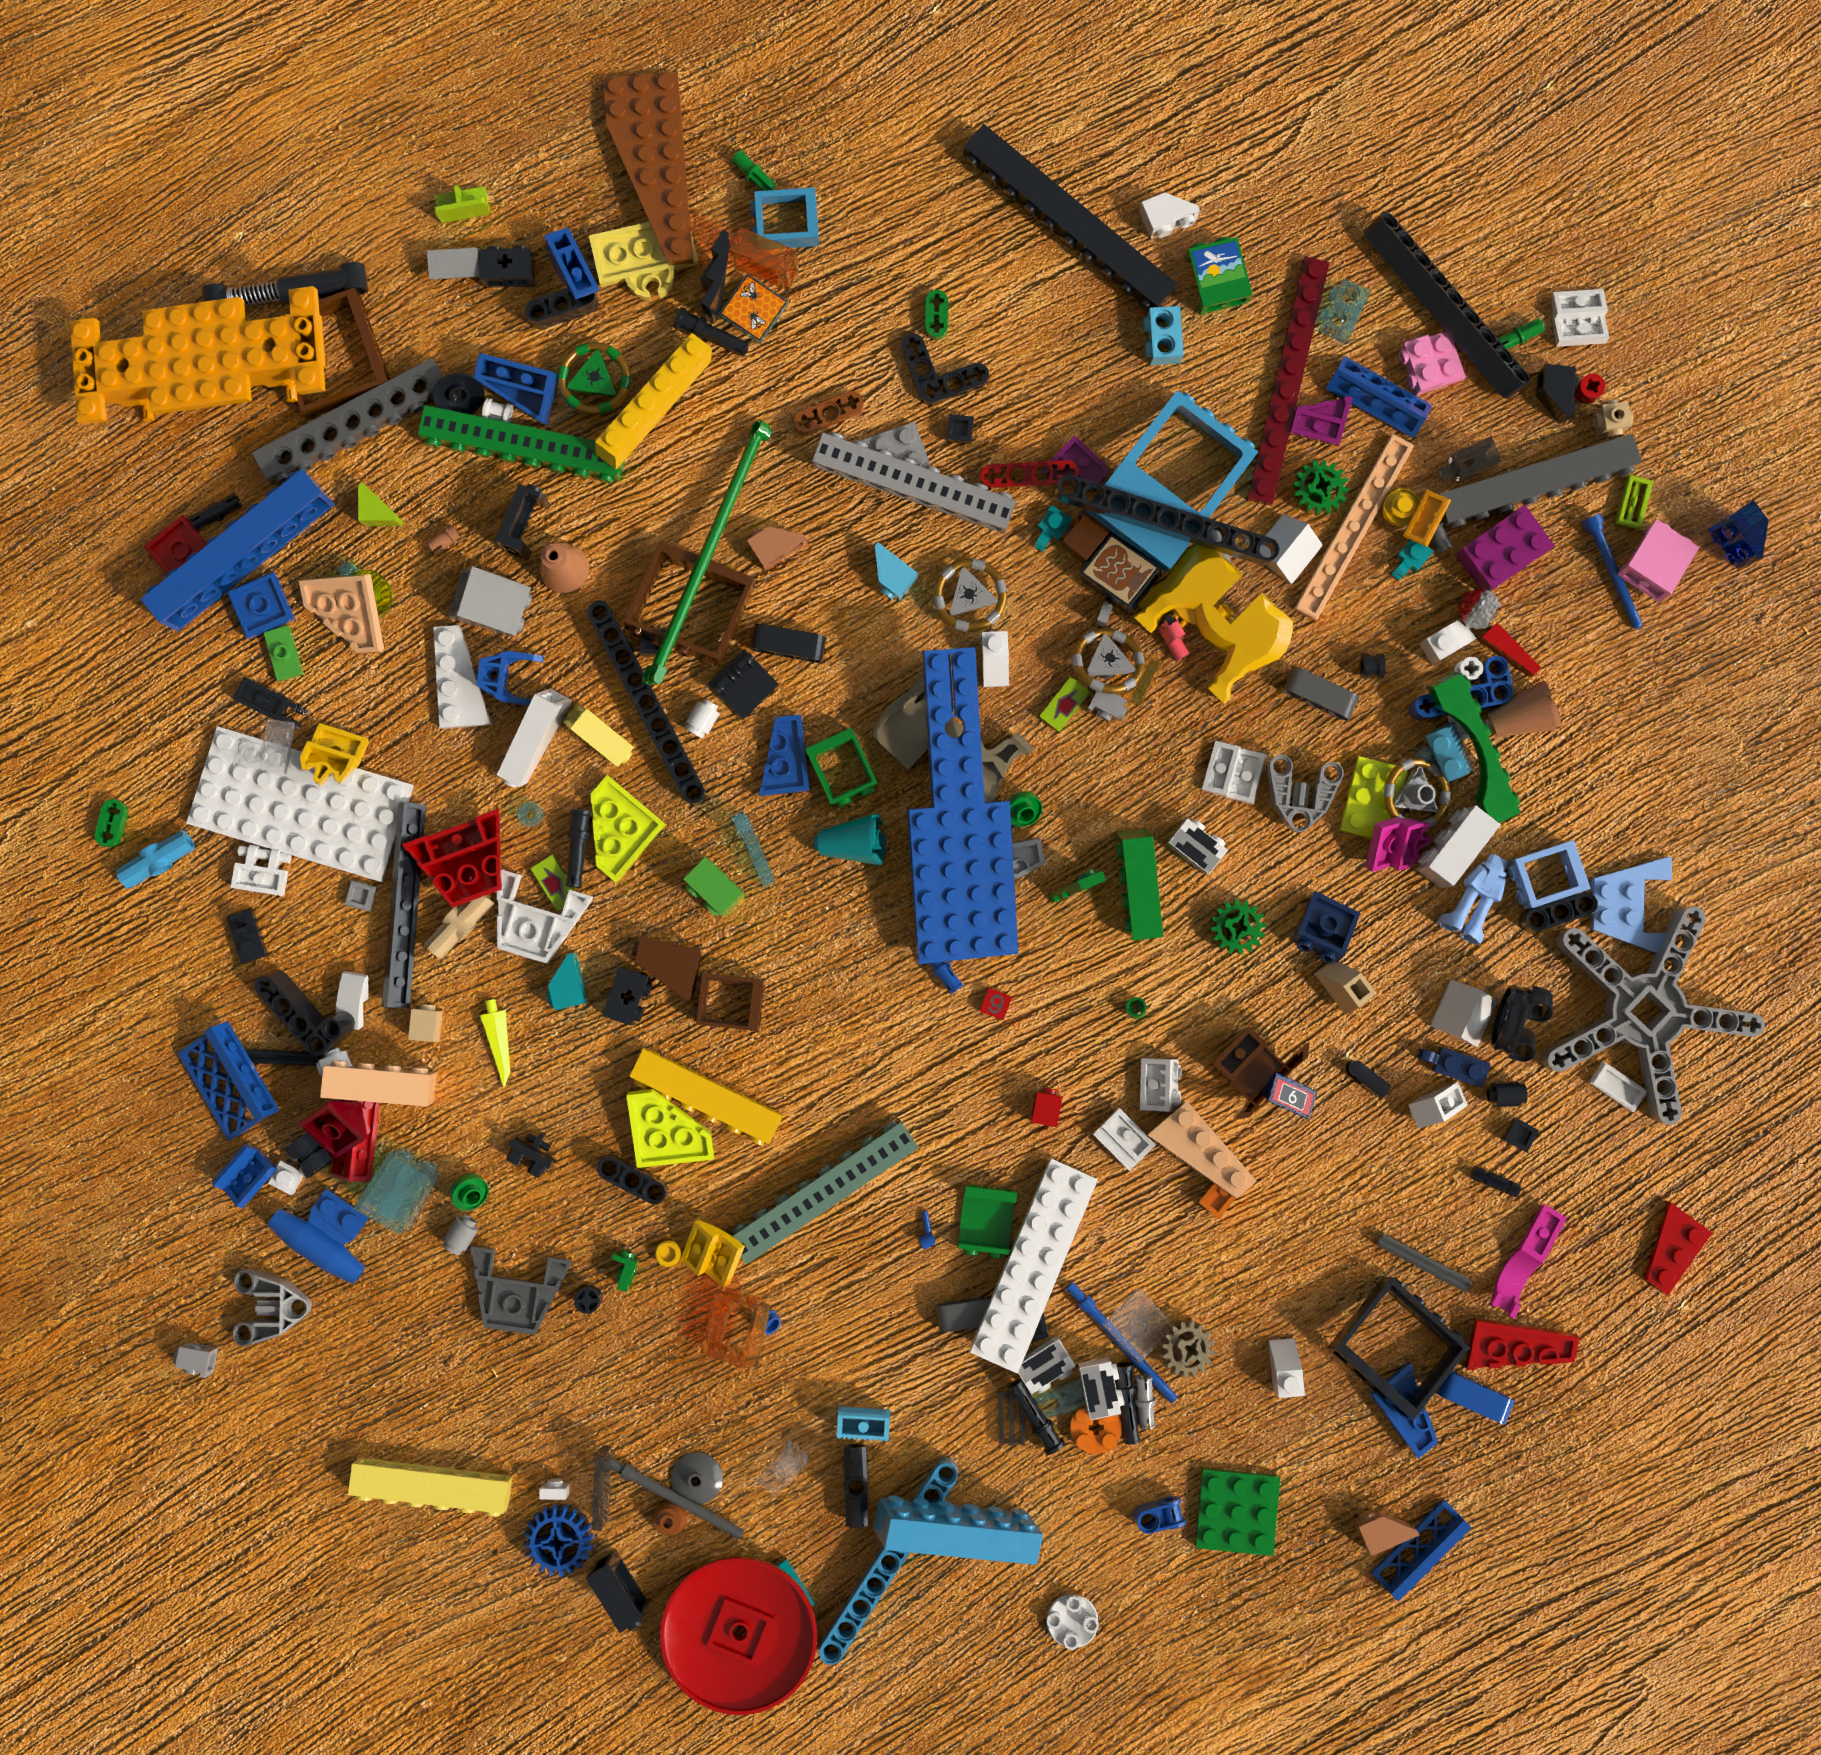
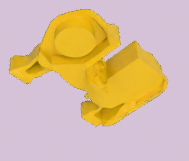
M1193 544L1178 558L1165 580L1152 587L1139 603V607L1142 610L1134 618L1150 633L1158 628L1163 615L1171 610L1174 612L1173 618L1176 616L1177 619L1179 617L1182 619L1180 622L1182 628L1187 623L1197 625L1204 639L1226 654L1222 667L1215 674V680L1208 686V689L1225 704L1231 698V689L1237 680L1244 677L1247 672L1254 671L1278 660L1286 652L1293 633V621L1283 611L1275 607V604L1264 593L1259 594L1236 619H1233L1234 612L1225 603L1219 605L1217 602L1241 578L1243 573L1221 552Z

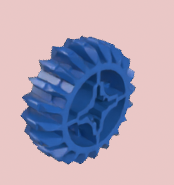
M554 1504L552 1511L548 1506H545L542 1509V1513L536 1512L534 1520H529L527 1523L529 1529L525 1530L523 1534L524 1537L528 1538L523 1542V1547L531 1548L525 1555L526 1557H534L531 1566L539 1563L541 1565L539 1573H542L545 1568L549 1569V1577L553 1576L555 1570H557L559 1577H562L565 1574V1569L569 1574L574 1573L575 1567L580 1569L584 1564L583 1560H588L590 1557L588 1551L592 1550L594 1544L589 1542L594 1538V1533L587 1532L592 1525L591 1523L583 1524L586 1514L577 1517L578 1508H574L572 1512H569L568 1504H565L562 1510H560L558 1504ZM553 1521L551 1533L545 1534L544 1537H539L540 1528L546 1523ZM563 1522L570 1525L575 1531L567 1530ZM556 1535L558 1536L559 1540H563L561 1545L559 1544L558 1540H554ZM573 1543H579L577 1552L568 1558H564L566 1547L572 1546ZM543 1549L550 1550L554 1558L546 1554Z

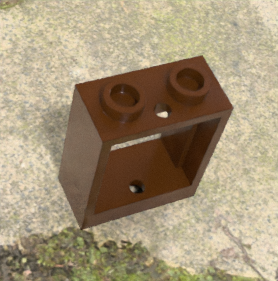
M702 973V978H697L696 993H700L699 1004L694 1003L693 1019H697V1025L760 1031L766 980ZM710 980L753 985L748 1023L706 1018Z

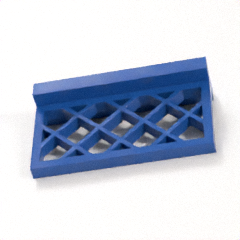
M227 1021L210 1027L204 1032V1035L178 1052V1055L227 1140L231 1141L266 1117L279 1111V1108L230 1023ZM208 1040L214 1048V1052L207 1050ZM191 1051L199 1053L198 1064L194 1063L189 1055ZM206 1056L214 1059L213 1069L205 1067ZM221 1062L227 1071V1075L220 1072ZM204 1073L212 1076L211 1086L205 1083ZM219 1079L226 1081L225 1091L218 1089ZM233 1084L239 1091L240 1097L232 1094ZM217 1095L225 1098L224 1108L219 1107L216 1102ZM232 1101L239 1103L238 1113L231 1111ZM246 1106L250 1110L254 1119L245 1116ZM230 1118L237 1120L236 1131H233L229 1124Z

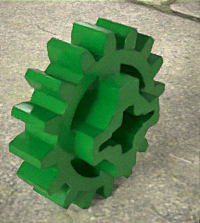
M1324 459L1320 465L1317 464L1316 460H1313L1310 467L1306 464L1302 467L1303 473L1298 472L1295 478L1298 481L1293 483L1292 488L1298 489V491L1294 493L1293 498H1300L1301 501L1298 503V507L1307 506L1305 513L1310 512L1312 509L1315 516H1318L1323 510L1327 516L1331 513V508L1337 511L1340 508L1339 503L1343 504L1346 498L1343 494H1347L1349 488L1343 487V485L1348 481V478H1341L1340 475L1344 470L1336 471V463L1333 462L1329 467ZM1311 475V484L1304 487L1306 478ZM1318 484H1319L1320 487H1324V488H1325V490H1324L1323 492H1322L1321 489H1317V488H1316V486H1317ZM1336 489V495L1334 499L1330 501V493Z
M1238 899L1233 900V906L1228 902L1223 903L1225 909L1217 908L1215 911L1219 916L1211 917L1210 919L1215 922V926L1210 927L1209 931H1216V935L1212 940L1221 941L1218 946L1219 949L1227 946L1228 954H1232L1234 949H1236L1237 954L1242 955L1243 948L1248 953L1252 952L1251 945L1260 946L1261 944L1257 940L1258 937H1265V934L1260 932L1261 928L1267 926L1265 923H1260V919L1264 917V914H1256L1255 912L1258 907L1255 905L1249 908V901L1247 900L1242 905H1240ZM1238 910L1235 917L1231 919L1225 918L1229 912ZM1248 915L1252 918L1254 927L1250 925L1247 919ZM1240 921L1243 931H1238L1236 934V929L1232 925ZM1221 927L1225 928L1228 939L1224 937ZM1242 937H1251L1247 942L1238 944Z

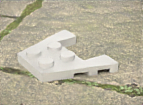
M501 869L502 890L497 891V949L543 963H549L587 909L593 897L569 890L561 915L514 901L522 875Z

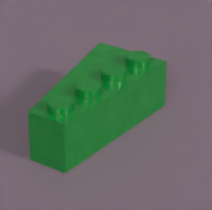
M1147 828L1116 831V855L1120 861L1118 875L1120 884H1123L1124 891L1121 894L1122 908L1126 909L1127 918L1123 919L1125 934H1129L1133 941L1163 937L1153 835Z

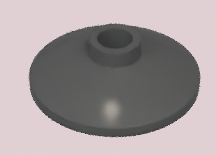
M691 1452L682 1456L674 1465L671 1473V1484L674 1492L698 1505L705 1504L715 1498L723 1482V1473L719 1463L711 1455L703 1452ZM697 1476L700 1478L701 1483L695 1485L692 1483L691 1478Z

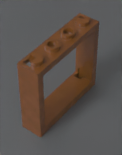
M355 287L318 300L319 314L324 317L351 307L376 380L313 403L310 402L308 394L301 395L297 393L298 401L293 403L296 405L298 413L302 412L308 419L332 411L391 380L362 297ZM290 310L281 314H290ZM278 314V315H275V316H272V317H269V318L280 317L281 314Z
M661 540L659 541L624 620L625 628L630 635L637 638L645 636L651 639L653 644L660 647L665 633L639 623L638 619L664 561L692 571L698 555ZM710 560L704 576L740 590L742 594L716 653L679 638L676 639L673 648L681 656L689 657L691 655L699 658V662L706 666L712 667L714 664L720 667L755 588V578Z

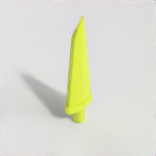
M492 999L485 1001L487 1014L480 1015V1019L504 1088L510 1074L506 1010H497L496 1000Z

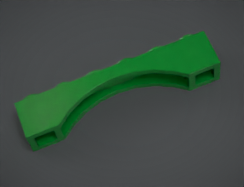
M1452 672L1427 684L1426 687L1435 708L1457 721L1467 732L1475 747L1480 773L1478 790L1475 797L1477 806L1498 823L1520 814L1521 812L1518 807L1520 805L1519 797L1509 786L1510 776L1507 770L1501 767L1498 760L1501 758L1500 752L1490 741L1491 731L1486 722H1482L1479 715L1481 707L1478 701L1471 696L1469 691L1471 684L1467 676L1462 673Z

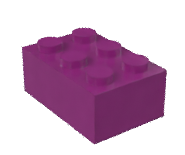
M1523 505L1465 546L1455 556L1479 589L1492 591L1555 545L1527 506Z

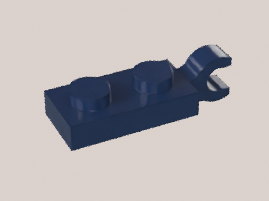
M1439 1047L1438 1053L1420 1049L1417 1057L1420 1060L1433 1063L1432 1072L1480 1088L1484 1087L1491 1063L1443 1047Z

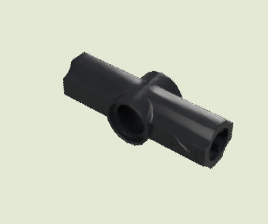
M860 1443L844 1445L846 1526L862 1528L869 1525L867 1445ZM854 1480L862 1482L863 1488L856 1491L851 1489L849 1484Z

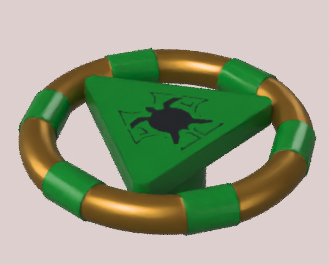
M586 342L574 347L562 359L558 369L557 383L561 396L574 410L588 415H602L618 407L626 398L630 389L631 372L624 356L613 346L601 342ZM595 351L567 385L568 370L571 363L578 356ZM600 352L608 355L619 365L622 376L617 394ZM569 390L612 396L613 398L599 405H586L574 397Z

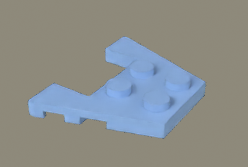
M1664 857L1592 878L1591 894L1598 900V907L1591 914L1590 930L1627 942L1641 949L1658 953L1667 933L1643 932L1645 880H1671L1672 857Z

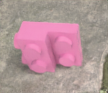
M1447 332L1430 337L1426 335L1405 342L1400 348L1399 359L1401 364L1406 366L1408 385L1411 389H1414L1416 396L1463 381L1466 378L1454 341Z

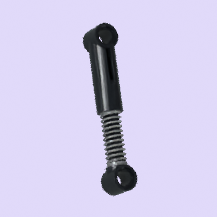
M348 262L336 269L278 277L274 284L273 282H270V284L266 282V285L262 283L261 286L259 284L255 286L253 284L252 287L248 285V288L244 286L243 288L239 287V289L236 287L234 289L228 288L224 284H208L202 287L204 302L240 297L244 300L245 306H252L262 302L264 304L271 301L275 302V300L289 303V289L314 286L318 289V298L328 297L354 287L360 295H364L368 292L365 265L359 262Z

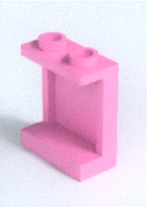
M1656 519L1645 528L1643 532L1645 534L1630 560L1621 567L1617 575L1660 603L1672 594L1699 547L1692 543L1689 538L1671 529L1668 524Z

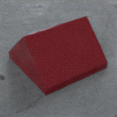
M329 1101L298 1123L334 1158H338L367 1138L361 1102Z

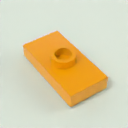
M1426 489L1403 537L1428 547L1451 500Z

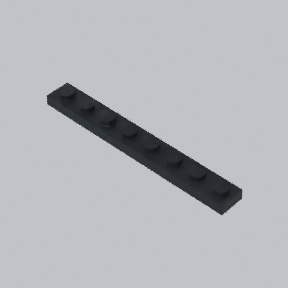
M399 802L382 1007L410 1008L421 868L402 844L424 836L425 804Z

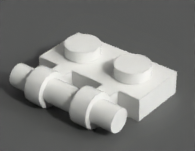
M240 845L238 855L245 856L246 861L245 864L235 863L230 888L284 896L288 871L278 869L281 862L290 863L292 855L280 852V849L266 850L260 849L257 845H250L249 847ZM257 860H269L268 868L256 866Z

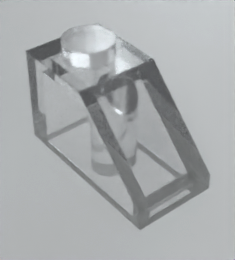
M788 1440L755 1481L773 1497H776L805 1467L808 1456L793 1442Z

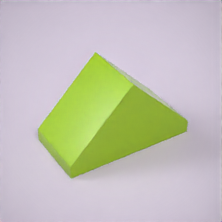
M363 482L358 485V521L361 524L369 527L401 526L404 523Z

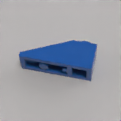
M566 227L544 235L547 255L556 273L576 300L598 292L599 288L569 228Z

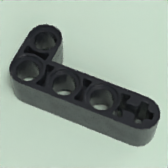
M282 970L271 971L258 977L255 981L257 994L305 1049L314 1056H320L337 1047L355 1028V1020L349 1012L340 1011L325 1018Z

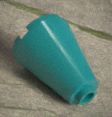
M879 813L871 814L819 830L818 835L814 836V849L819 851L821 856L882 865L883 862L881 860H885L886 836L879 828L880 825H884L882 817Z

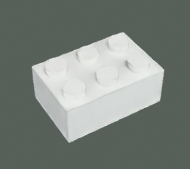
M1478 806L1465 807L1461 811L1457 810L1449 819L1451 825L1447 830H1441L1434 838L1433 842L1436 843L1430 851L1426 850L1418 859L1420 865L1416 870L1439 888L1451 887L1456 884L1501 825Z

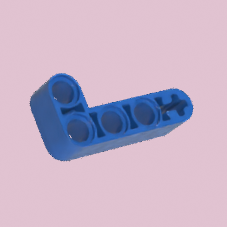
M1501 656L1490 657L1482 662L1483 672L1479 675L1481 684L1471 686L1469 690L1477 695L1481 710L1500 706L1510 701L1513 696V686L1507 661ZM1490 663L1497 666V675L1489 671ZM1495 688L1502 691V700L1494 696ZM1430 694L1414 699L1409 706V713L1416 720L1448 716V714L1436 709L1435 705L1426 711L1424 709L1420 710L1419 705L1421 704L1423 706L1433 704Z

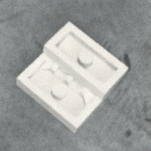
M1603 289L1553 292L1552 317L1556 347L1607 343L1609 333L1605 315L1608 308Z
M1215 741L1202 790L1254 805L1267 755L1241 749L1240 746Z

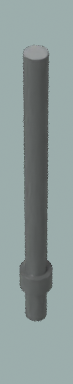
M607 1456L603 1465L619 1473L620 1478L627 1482L631 1480L740 1540L744 1529L636 1471V1467L629 1463L625 1465L610 1456Z

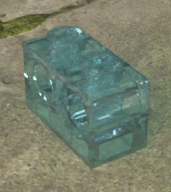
M1344 278L1339 286L1334 285L1328 297L1331 300V304L1328 309L1323 308L1317 321L1322 323L1318 332L1346 344L1356 326L1371 290ZM1342 295L1351 297L1352 303H1346L1342 299ZM1332 318H1339L1342 325H1335L1332 322Z

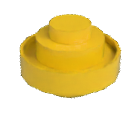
M1399 488L1392 491L1382 504L1384 518L1396 527L1407 526L1420 503L1419 497L1409 489Z

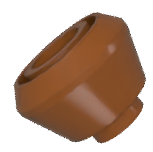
M668 1500L662 1501L653 1511V1526L662 1535H677L686 1526L687 1512Z

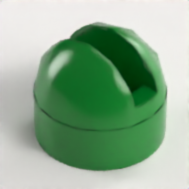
M1134 997L1128 1000L1126 1012L1131 1018L1140 1019L1146 1014L1147 1006L1143 999ZM1136 1004L1140 1014L1135 1013L1132 1005Z

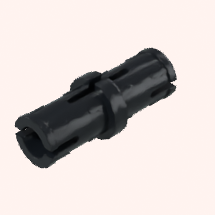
M233 492L216 503L210 502L207 508L194 515H190L189 520L192 521L193 527L199 531L216 520L218 522L224 520V516L242 508L243 505L238 496Z

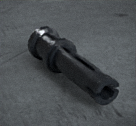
M682 307L675 318L674 329L678 330L680 328L693 333L699 339L701 337L743 358L746 356L750 342L709 324L705 317L701 316L699 318L688 313L686 308Z
M572 809L569 811V814L572 816L570 831L567 832L568 839L571 840L565 887L582 888L586 841L590 838V833L588 832L589 818L592 817L593 813L587 810Z
M1132 1362L1116 1363L1119 1379L1115 1380L1116 1390L1121 1389L1124 1405L1120 1406L1124 1443L1132 1445L1141 1442L1134 1398L1137 1385L1134 1384L1132 1370L1135 1367Z
M1020 1378L1013 1381L1008 1386V1389L1012 1392L1032 1424L1034 1437L1039 1438L1044 1446L1043 1451L1046 1455L1056 1453L1065 1445L1064 1439L1059 1438L1053 1428L1054 1423L1052 1420L1045 1418L1023 1380Z

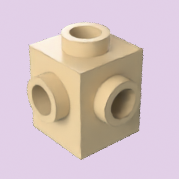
M1618 399L1603 402V405L1593 413V426L1596 438L1608 437V439L1623 436V433L1632 427L1633 412L1629 409L1628 402L1619 403Z

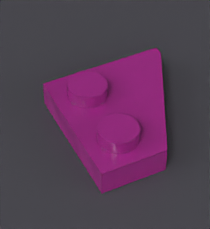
M1348 396L1334 401H1324L1315 405L1297 407L1290 434L1339 446L1353 397Z
M1076 436L1050 460L1073 461L1079 468L1080 478L1099 484L1111 473V470ZM1069 465L1066 466L1064 471H1057V466H1052L1054 478L1058 479L1057 475L1075 474V470H1071ZM1044 467L1041 472L1046 476H1050L1049 469Z

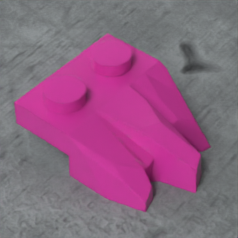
M1391 818L1375 823L1365 868L1374 872L1390 866L1397 871L1412 867L1421 857V854L1418 853L1419 849L1428 846L1432 837L1423 834L1428 830L1430 823L1404 818Z

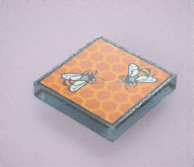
M747 273L719 312V317L761 345L788 307L789 301Z

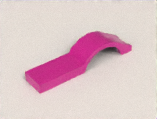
M1546 1204L1540 1205L1518 1249L1506 1261L1498 1275L1490 1306L1494 1308L1498 1306L1508 1312L1507 1316L1509 1318H1515L1520 1309L1519 1297L1530 1275L1538 1266L1544 1263L1567 1219L1565 1216Z

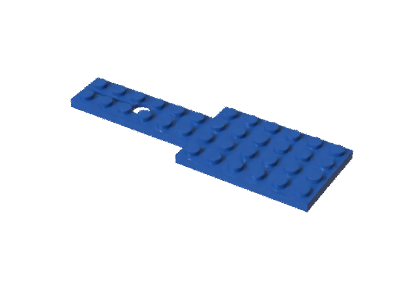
M975 647L922 651L932 807L907 809L917 963L926 964L1019 954L1010 801L985 802ZM952 717L959 718L964 726L962 734L956 738H951L945 732V724Z

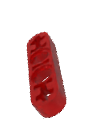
M1069 460L1006 463L985 466L981 471L980 478L985 486L993 489L1057 485L1059 479L1064 476L1057 475L1058 480L1053 481L1054 470L1052 466H1057V471H1064L1066 466L1069 465L1071 470H1075V474L1072 475L1079 477L1080 472L1076 463ZM1042 466L1050 471V476L1045 481H1039L1035 476L1036 470ZM1007 468L1005 474L1007 483H1003V478H996L992 484L989 479H985V475L990 474V470L993 469L996 474H1003L1002 469ZM1015 468H1021L1024 471V478L1020 482H1013L1010 478V473Z

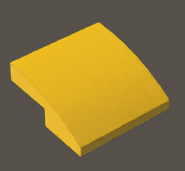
M697 1220L694 1222L680 1261L697 1276L706 1273L724 1288L730 1285L745 1246L723 1230Z

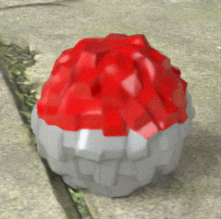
M1480 588L1479 590L1465 592L1461 603L1458 605L1459 614L1462 618L1461 621L1469 628L1473 627L1477 630L1486 629L1489 625L1488 623L1493 620L1497 613L1496 609L1501 606V603L1492 591Z

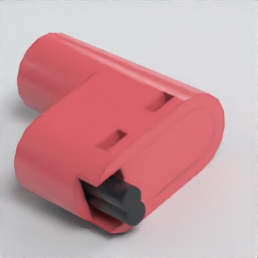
M1169 615L1164 618L1166 622L1158 628V631L1177 662L1190 653L1181 639L1185 635L1183 628L1176 616L1173 618Z

